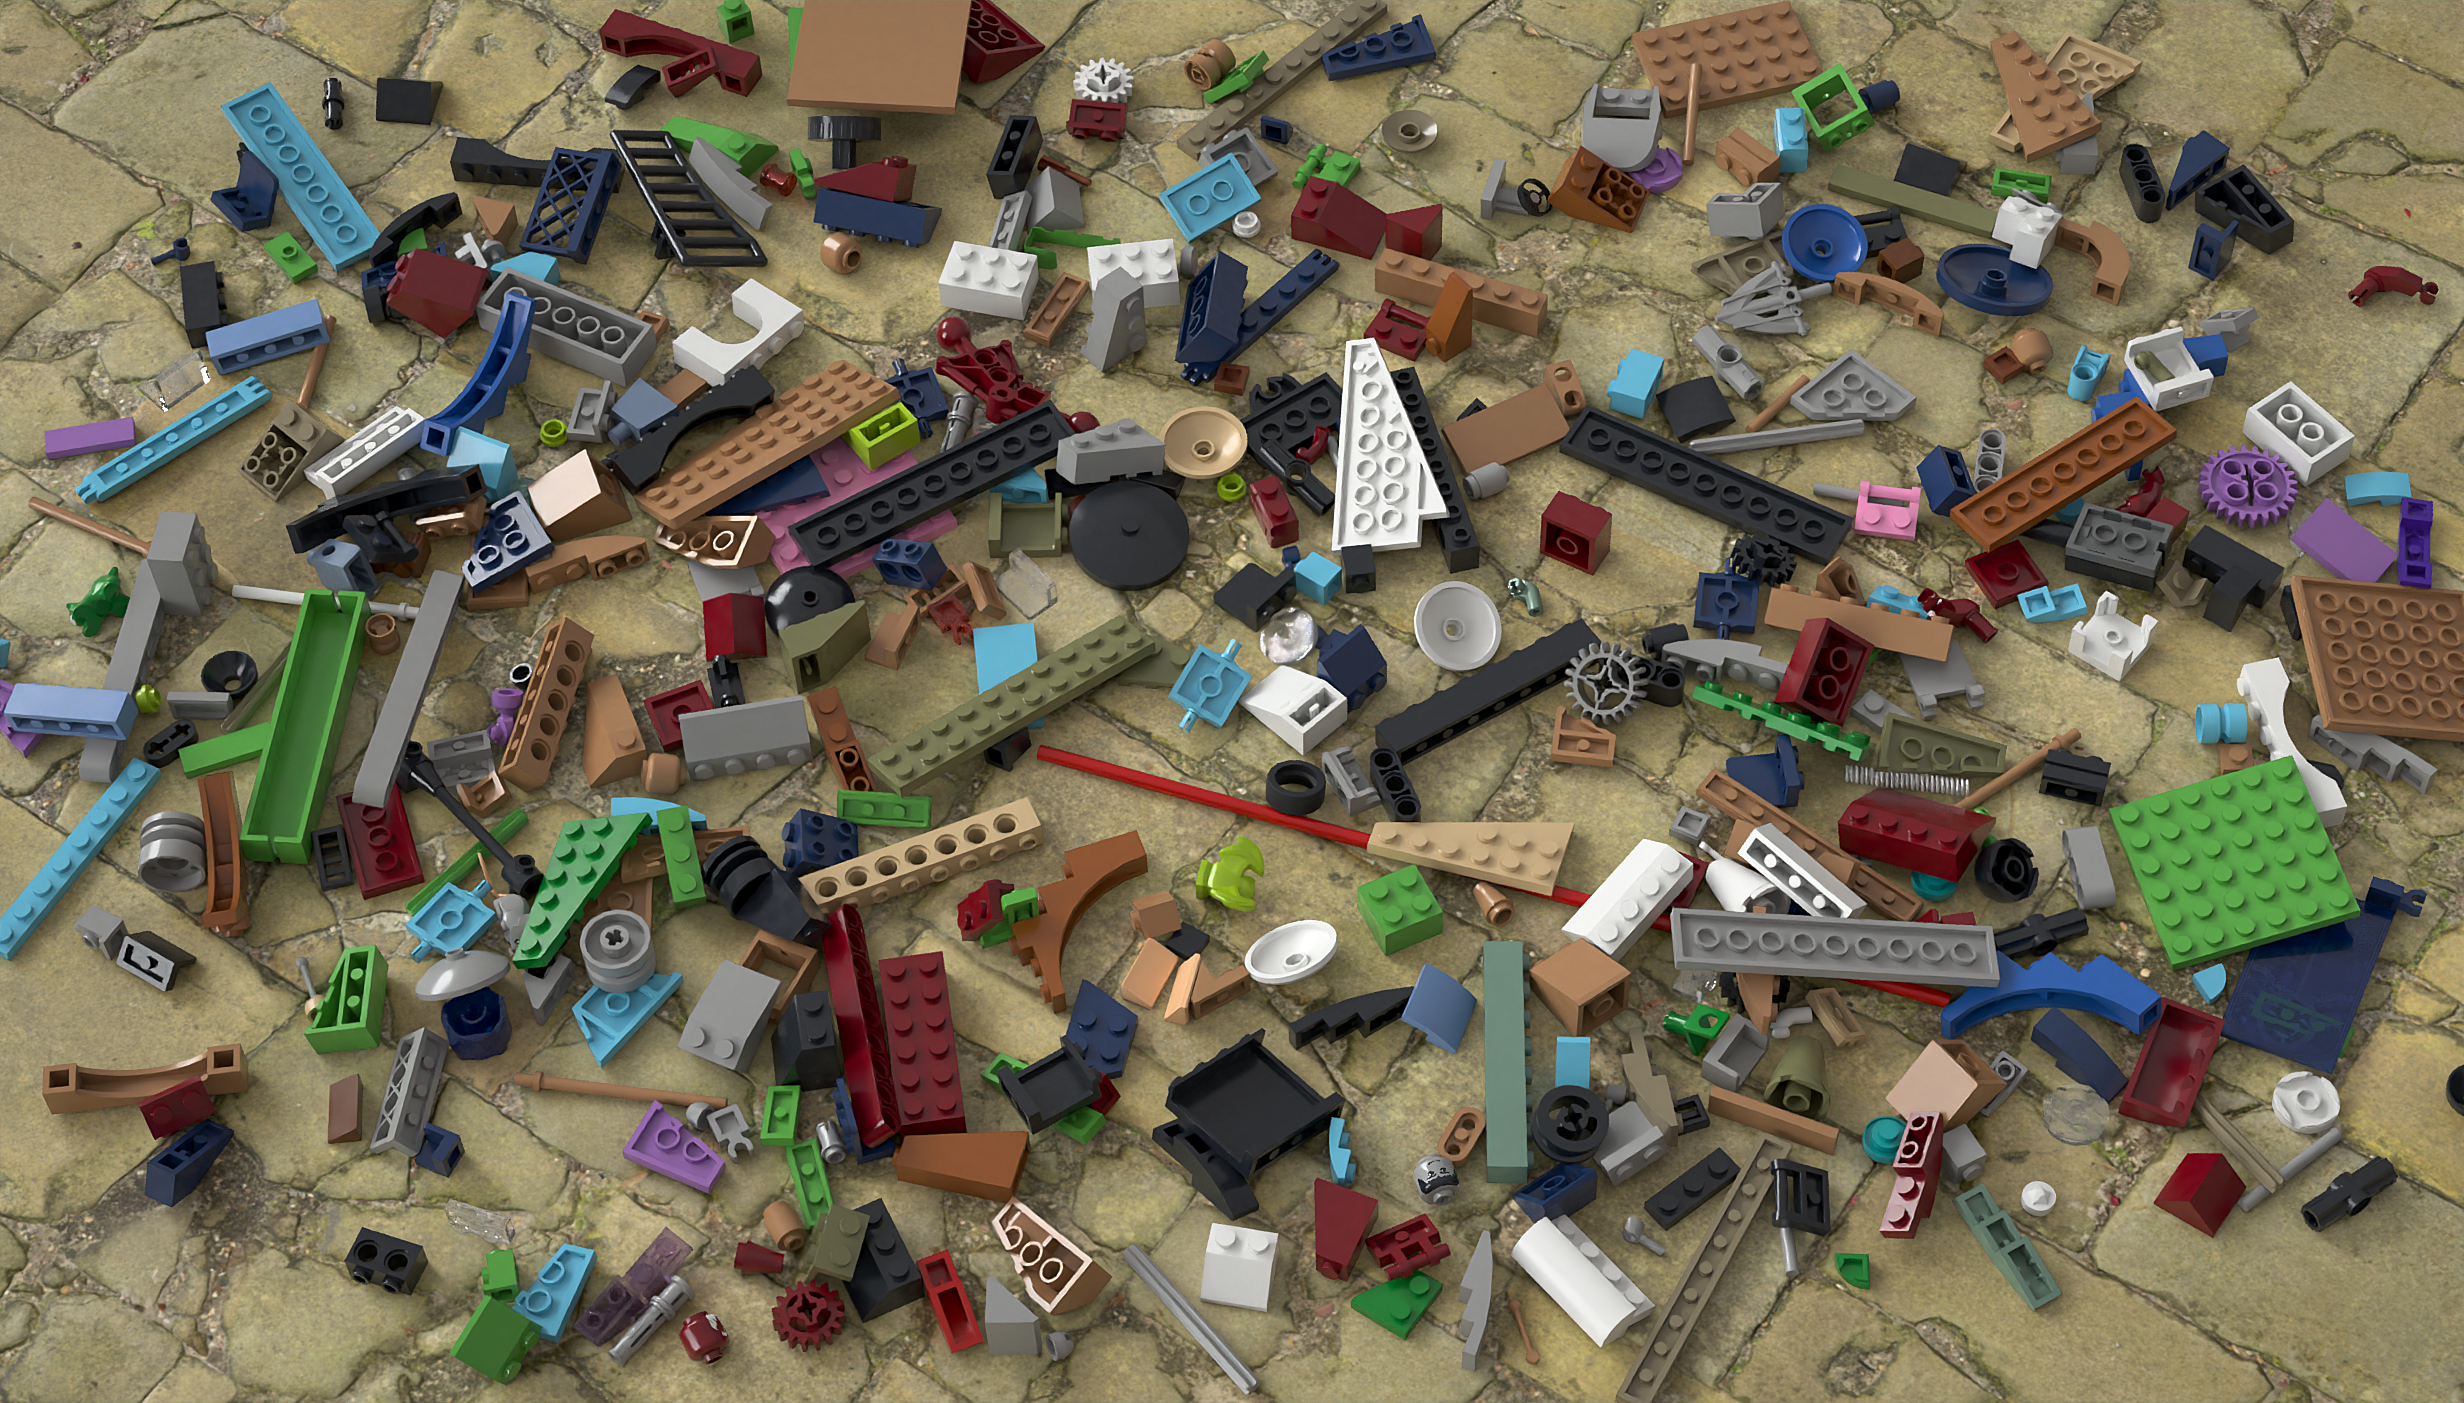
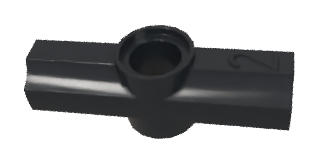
M1275 438L1269 439L1256 453V459L1274 476H1278L1285 492L1289 495L1297 496L1318 517L1324 516L1335 504V494L1311 473L1310 465L1302 459H1296ZM1292 475H1298V476H1300L1302 479H1301V480H1295V479H1293L1291 476H1292Z
M2077 907L2045 917L2043 914H2034L2025 918L2017 927L1993 934L1996 952L1999 950L2010 959L2030 953L2035 957H2040L2052 952L2058 944L2088 935L2089 927L2083 910H2079Z
M2377 1156L2352 1174L2348 1171L2340 1174L2330 1183L2326 1191L2303 1205L2300 1212L2304 1217L2305 1223L2312 1230L2321 1232L2348 1214L2352 1217L2361 1212L2374 1196L2393 1185L2397 1181L2398 1175L2394 1170L2393 1164L2387 1158Z

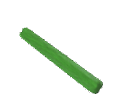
M517 808L489 833L503 845L528 823V816L520 808ZM478 841L405 905L406 911L414 917L448 882L456 886L480 865L478 853H481L483 860H486L492 853Z

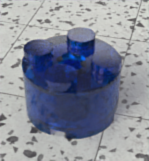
M486 986L474 992L454 997L448 1003L445 1002L442 1007L441 1021L449 1045L459 1059L484 1060L495 1055H501L507 1050L512 1035V1024L503 997L499 993L491 991L490 987Z

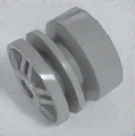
M178 811L161 812L144 820L140 832L139 879L152 889L168 893L185 892L201 885L206 877L207 864L204 822L194 815Z

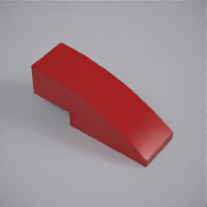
M947 1249L917 1260L916 1268L922 1278L924 1290L951 1354L983 1343L984 1340L962 1281L957 1275L949 1250Z

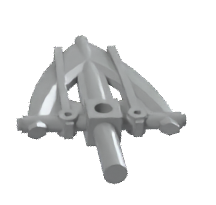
M1775 260L1771 263V268L1747 281L1731 297L1723 299L1721 302L1722 310L1719 315L1714 316L1716 323L1722 322L1732 326V332L1746 330L1763 334L1799 333L1803 338L1807 336V331H1810L1811 328L1807 322L1802 320L1801 316H1803L1804 311L1799 308L1800 303L1831 294L1832 290L1829 282L1802 290H1797L1796 286L1789 287L1791 279L1784 276L1786 271L1784 263L1780 264ZM1765 292L1770 294V296L1751 301L1756 295ZM1778 311V315L1768 318H1763L1759 316Z

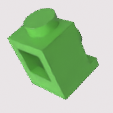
M725 0L723 5L717 7L718 27L730 44L755 34L751 10L744 0ZM738 23H741L743 25L742 27H739L734 30L732 28L733 25Z
M513 1249L491 1251L489 1254H486L487 1267L482 1268L484 1295L487 1294L503 1303L516 1302L515 1298L520 1294L521 1288L518 1264Z

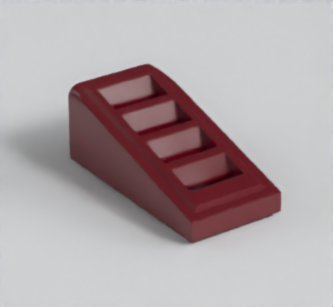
M712 45L661 67L668 90L675 98L685 94L720 70ZM708 58L710 65L705 66L704 60ZM699 64L700 69L696 70L695 66Z

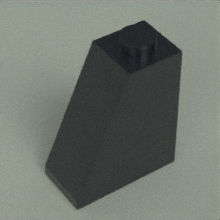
M777 868L770 872L736 914L739 919L792 942L813 947L831 925L798 877L793 873Z

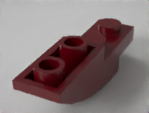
M1940 1112L1910 1113L1892 1166L1898 1176L1879 1229L1884 1238L1914 1239L1921 1218H1930L1938 1187L1943 1150V1115Z

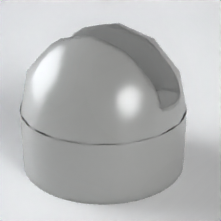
M695 1102L686 1111L688 1122L701 1131L706 1130L709 1127L706 1116L714 1113L715 1109L706 1103Z
M1060 1331L1046 1335L1047 1349L1054 1361L1066 1358L1074 1349V1342L1070 1340L1071 1336L1066 1332Z

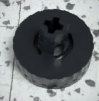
M866 116L808 117V140L833 142L832 169L848 170L855 168L856 143L880 142L881 118Z

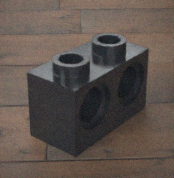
M364 1227L361 1228L344 1260L351 1278L356 1282L364 1285L372 1283L381 1286L389 1293L399 1294L400 1292L410 1296L428 1264L423 1246ZM375 1257L372 1261L365 1262L368 1258ZM399 1267H405L401 1271H395Z

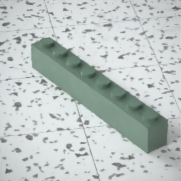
M1522 941L1483 942L1487 1183H1527V1171H1534V1151L1527 1150V1142H1533L1531 1122H1527L1526 1113H1532V1093H1526V1085L1532 1084V1065H1525V1056H1531V1037H1525L1524 1028H1530V1009H1524V1001L1530 1000V982L1523 981V973H1529V954H1523Z

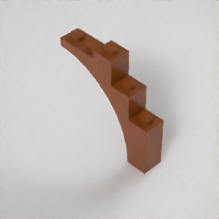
M233 771L200 776L197 780L202 804L208 862V897L206 909L202 915L204 927H214L215 934L224 932L225 937H233L244 934L243 929L251 925L245 892V887L249 883L242 845L239 840L243 825Z
M1137 830L1065 851L1066 864L1061 866L1064 880L1038 887L1039 915L1011 924L1012 937L1008 938L1011 953L1013 956H1019L1022 966L1031 965L1035 978H1041L1043 984L1039 985L1043 1001L1045 1004L1050 1002L1054 1014L1067 1010L1065 992L1061 980V965L1065 947L1074 927L1085 912L1105 893L1127 880L1148 872L1147 854Z

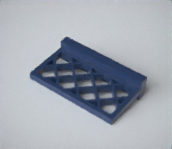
M555 147L519 245L522 250L572 258L576 263L586 265L622 167L614 153L602 150L601 154ZM561 158H572L574 163L560 171L558 166ZM591 161L597 162L595 170L585 175L581 167ZM578 170L582 178L568 186L564 178ZM561 180L565 188L551 196L549 193L551 185ZM586 184L588 187L586 195L576 200L572 192ZM569 194L573 202L559 210L555 202ZM552 205L556 213L542 221L540 218L542 210ZM577 209L579 212L577 219L567 225L563 217ZM560 219L564 227L550 235L546 227ZM543 230L547 238L537 244L530 243L532 236ZM568 234L570 239L567 247H556L554 242Z

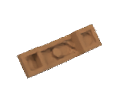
M1838 272L1836 274L1833 296L1856 305H1860L1864 298L1914 317L1912 327L1938 337L1940 336L1944 313L1935 303L1917 290L1898 281L1868 273Z

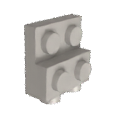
M1247 127L1240 131L1236 129L1230 131L1223 137V141L1216 145L1212 142L1200 151L1201 156L1198 160V164L1203 169L1232 152L1255 188L1274 178L1279 172Z

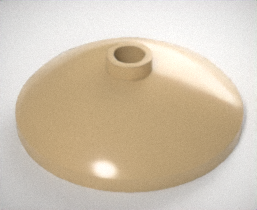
M1209 406L1192 407L1175 414L1164 424L1159 435V440L1166 444L1165 464L1174 472L1194 479H1210L1230 472L1243 460L1248 445L1247 433L1240 420L1223 409Z

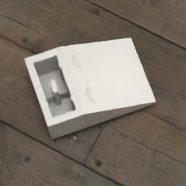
M1281 665L1238 700L1239 704L1303 756L1347 721V698L1325 680L1285 665Z

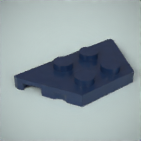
M1082 979L1066 1036L1072 1044L1076 1042L1079 1044L1086 1058L1084 1061L1088 1067L1094 1065L1098 1072L1106 1073L1110 1080L1123 1076L1135 1036L1138 1016L1088 980Z

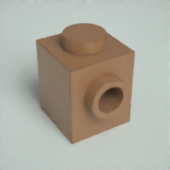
M1168 890L1131 901L1134 911L1129 913L1134 931L1139 930L1145 940L1182 929L1175 899Z

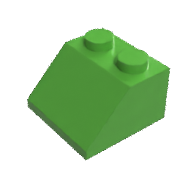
M486 1294L449 1354L491 1379L507 1385L509 1380L514 1379L519 1373L521 1361L527 1351L537 1344L539 1332L543 1326L511 1306Z

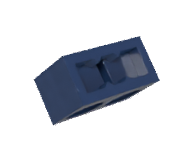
M886 538L872 557L886 584L932 590L948 569L933 543Z

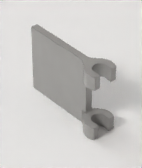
M696 560L687 562L702 604L705 600L724 594L738 593L764 597L765 605V592L757 578L753 565L741 569H715Z
M1957 640L1952 643L1948 663L1898 653L1900 662L1918 700L1923 720L1936 718L1933 707H1937L1936 699L1966 693L1967 703L1971 711L1983 708L1984 705L1981 698L1985 697L1984 690L1980 684H1977Z

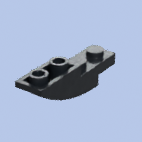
M1179 1118L1153 1128L1152 1139L1192 1174L1191 1185L1231 1221L1259 1210V1203L1244 1176Z

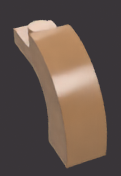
M2062 218L2057 228L2054 245L2090 259L2098 269L2093 279L2090 296L2117 306L2124 294L2130 268V258L2125 244L2116 233L2099 222L2093 220L2088 228Z

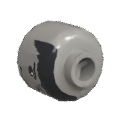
M1431 1154L1420 1159L1412 1174L1422 1201L1428 1204L1443 1206L1450 1203L1459 1192L1461 1186L1452 1161L1446 1157H1441L1439 1154Z

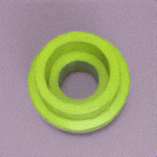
M557 419L546 421L539 433L541 442L549 447L563 445L568 440L566 433L568 427Z
M1234 473L1224 475L1217 484L1219 497L1229 502L1242 499L1247 491L1245 481L1241 476Z
M146 684L135 693L137 705L142 713L156 714L159 712V706L162 705V697L157 688Z

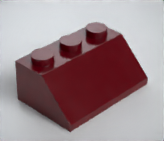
M1829 618L1806 619L1774 703L1791 713L1798 711L1812 716V721L1823 723V721L1831 722L1841 726L1842 729L1874 644Z

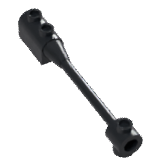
M410 740L395 780L399 787L406 794L421 788L433 797H437L502 863L504 867L501 871V877L510 885L509 894H517L525 898L526 901L530 900L538 893L544 878V874L535 866L534 858L526 854L513 857L446 790L444 783L434 768L433 762L422 752V745Z

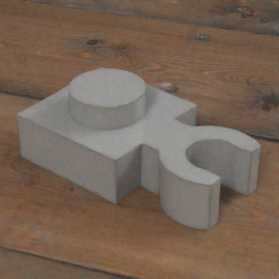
M737 1103L706 1116L719 1147L722 1148L728 1145L729 1157L734 1164L738 1163L736 1152L739 1149L747 1150L750 1157L754 1156L753 1144L748 1138H745L751 1135L750 1129Z

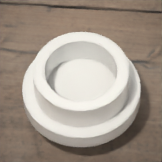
M1243 211L1236 215L1232 222V229L1236 235L1249 238L1259 233L1261 223L1256 214L1250 211Z

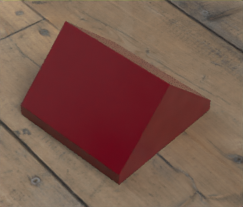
M1442 204L1385 214V248L1431 261L1442 247Z
M728 593L703 601L707 662H713L715 656L719 654L725 655L730 660L768 657L764 597Z
M2187 1153L2155 1199L2154 1205L2213 1238L2245 1192L2246 1185L2222 1153Z

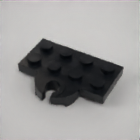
M1327 372L1303 385L1286 373H1283L1282 376L1266 378L1268 389L1277 393L1273 396L1264 395L1259 384H1256L1252 391H1249L1251 414L1240 419V422L1247 433V452L1264 470L1267 468L1256 459V453L1269 439L1275 438L1293 454L1300 447H1306L1313 442L1316 426L1327 427L1330 429V433L1337 429L1336 418L1341 417L1343 389Z

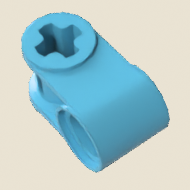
M2086 345L2081 346L2072 367L2067 388L2068 395L2078 401H2086L2093 396L2100 380L2107 371L2111 354L2106 353L2103 355L2088 350Z

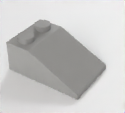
M724 959L690 1014L677 1047L732 1070L748 1073L783 982Z

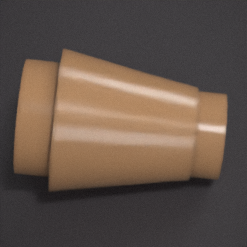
M1484 881L1475 886L1473 895L1486 921L1496 927L1508 924L1515 914L1513 902L1488 882Z

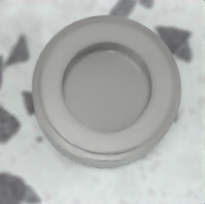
M1185 246L1180 257L1181 272L1183 275H1195L1198 266L1197 248Z

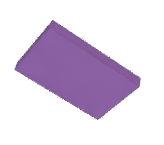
M2327 497L2290 539L2338 579L2375 583L2398 556V554Z

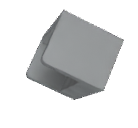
M1736 1014L1703 1059L1701 1077L1720 1088L1737 1093L1769 1049L1771 1033L1768 1031V1035L1761 1034L1752 1021Z

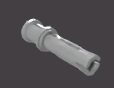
M957 392L953 396L952 402L954 405L952 411L946 417L948 429L940 453L962 443L965 432L972 426L971 416L973 411L977 409L979 401L968 392Z
M673 1275L670 1278L671 1283L659 1296H653L650 1299V1308L607 1351V1354L614 1362L623 1367L628 1359L664 1321H672L676 1317L675 1312L688 1299L692 1300L695 1297V1292L683 1279Z

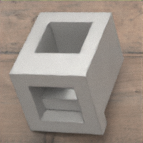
M91 905L87 912L77 919L75 924V930L81 933L82 941L94 950L97 948L102 949L105 957L109 960H112L121 949L125 935H129L123 919L94 905Z

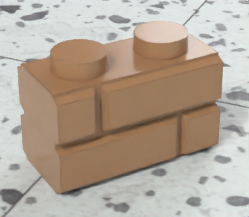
M1738 127L1728 137L1726 136L1717 143L1715 161L1720 169L1723 171L1728 170L1735 175L1742 185H1749L1751 187L1754 183H1770L1778 177L1781 157Z

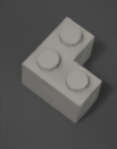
M1754 183L1744 193H1717L1706 203L1710 235L1721 236L1723 239H1732L1737 236L1748 237L1751 240L1761 239L1785 216L1781 183Z

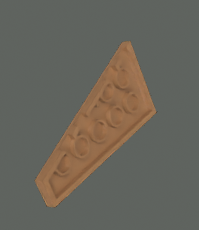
M2015 31L1990 41L1991 52L2001 77L2002 87L2006 93L2009 109L2019 134L2021 146L2024 149L2027 164L2102 131L2101 121Z

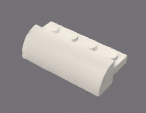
M396 406L304 469V474L307 480L323 490L327 500L337 495H344L421 442L426 419L410 408L404 411Z
M1565 1214L1552 1221L1544 1217L1535 1223L1520 1238L1511 1253V1256L1600 1347L1624 1336L1630 1325L1651 1315L1655 1308V1305Z

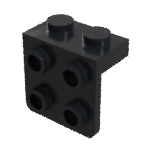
M1248 563L1214 594L1213 601L1227 613L1255 632H1258L1296 596V573L1286 567L1278 576L1274 577L1255 563Z

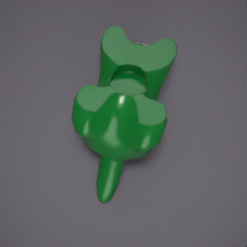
M112 567L108 575L101 576L95 580L91 590L80 602L66 604L69 610L70 622L75 626H83L82 633L85 637L94 636L100 630L103 620L107 616L125 617L130 597L126 596L121 590V580L117 567Z

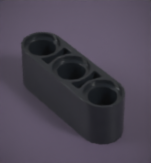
M2129 144L2123 149L2119 168L2120 177L2138 219L2146 223L2157 222L2161 218L2166 196L2164 188L2146 147L2140 144Z
M1630 654L1628 658L1631 660L1637 655ZM1640 657L1641 659L1635 664L1636 669L1640 667L1646 668V672L1639 674V679H1648V684L1639 686V689L1645 690L1647 696H1636V698L1664 707H1676L1681 704L1685 687L1684 673L1676 667ZM1599 658L1598 673L1602 671L1603 665L1607 664L1608 658ZM1617 662L1618 677L1629 685L1625 669ZM1608 676L1598 679L1605 688L1613 686Z
M1389 747L1376 748L1370 755V780L1378 792L1377 795L1381 799L1390 822H1421L1420 801L1397 753Z

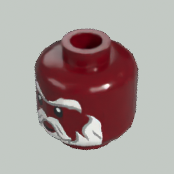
M702 1311L683 1321L684 1327L681 1329L679 1337L691 1360H704L707 1365L718 1361L724 1356L722 1351L728 1346L730 1339L717 1315Z

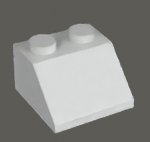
M1212 1223L1205 1254L1200 1301L1267 1312L1279 1257V1233Z

